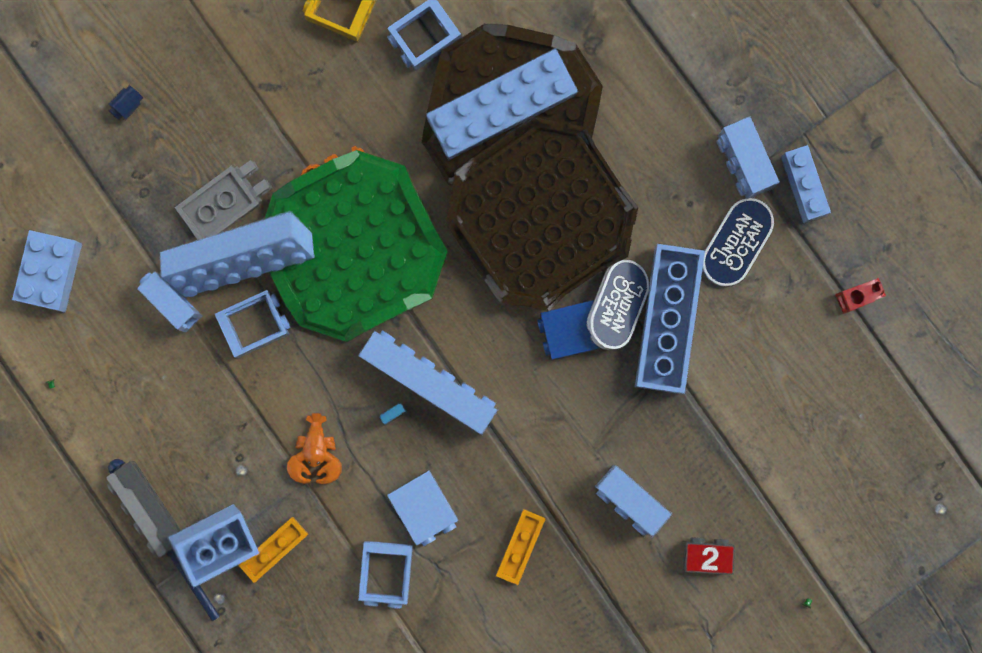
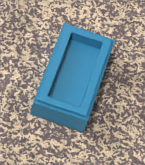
M398 404L380 415V418L384 424L388 425L407 413L402 404Z

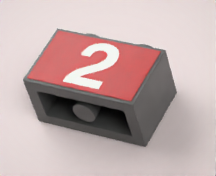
M690 537V542L684 541L683 571L733 575L735 545L729 544L727 539H714V543H705V538Z

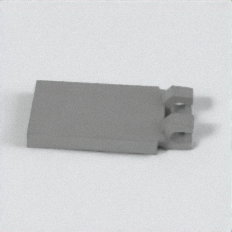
M250 160L240 168L238 166L235 168L230 166L175 207L197 240L223 233L260 206L262 201L260 197L273 189L265 179L254 187L246 179L259 170L254 161Z

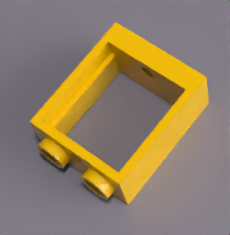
M306 0L303 12H305L304 16L307 21L356 42L359 41L376 0H362L350 29H347L315 15L322 0Z

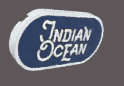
M754 198L742 199L736 202L726 214L704 254L703 270L708 280L718 286H732L742 281L749 272L774 226L773 214L764 202Z
M622 260L607 269L590 310L587 328L592 335L590 336L592 341L602 349L612 350L623 347L629 342L649 291L648 276L644 269L636 262Z

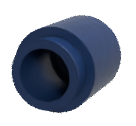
M129 85L126 89L123 88L108 104L111 107L109 112L117 120L121 118L127 120L141 105L140 101L143 97Z

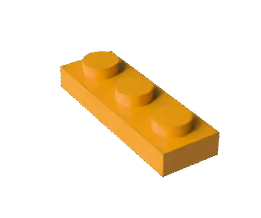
M523 509L497 571V577L516 585L519 584L546 518Z
M291 517L257 548L259 554L243 561L238 566L253 583H256L309 534L294 517Z

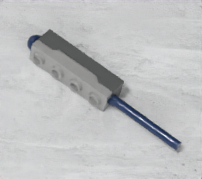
M121 459L112 460L108 465L110 475L106 477L109 481L107 484L109 490L114 496H119L122 501L120 504L121 508L128 516L131 514L135 520L133 524L135 529L141 536L144 534L149 541L147 546L153 555L157 554L159 557L167 555L171 558L211 621H214L220 615L201 586L193 587L189 582L168 537L178 533L181 529L137 463L129 461L125 464Z

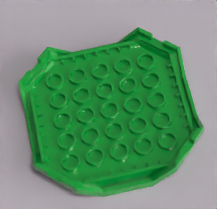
M355 150L334 158L291 180L272 194L265 219L291 212L312 233L313 259L306 260L301 264L283 267V269L269 272L285 305L299 326L349 342L366 331L433 299L448 249L436 231L405 165Z

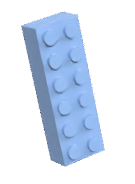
M554 49L428 113L427 120L447 159L450 160L576 96L578 91L557 50Z
M287 212L160 252L161 278L184 297H193L204 291L216 290L218 287L227 284H236L240 280L259 277L263 273L283 269V267L301 264L306 260L313 259L312 233L291 212Z
M663 244L655 246L635 387L677 394L685 393L705 251Z
M374 331L361 351L360 357L475 431L483 434L497 412V409L494 408L495 402L485 396L480 399L473 395L475 393L473 388L465 383L459 386L453 382L455 377L445 370H442L441 373L434 370V363L425 357H422L421 360L414 357L416 353L414 350L403 343L400 347L394 344L396 339L386 332L381 331L378 334Z

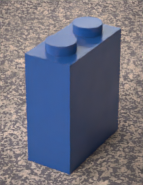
M594 300L540 314L541 319H537L540 333H545L547 341L543 342L545 356H550L551 360L601 349L592 341L590 337L592 335L587 328V319Z

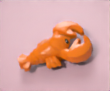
M312 413L311 416L307 415L306 418L311 423L307 437L298 436L295 446L296 449L303 448V450L289 459L287 462V472L290 478L298 483H311V479L304 478L301 475L302 472L306 473L307 476L311 475L309 469L302 461L305 460L312 467H317L325 461L327 463L320 468L316 476L326 473V477L317 479L316 483L322 485L329 484L337 480L341 475L342 463L337 457L327 451V449L334 451L336 449L334 438L324 437L322 423L327 421V417L322 416L321 413Z

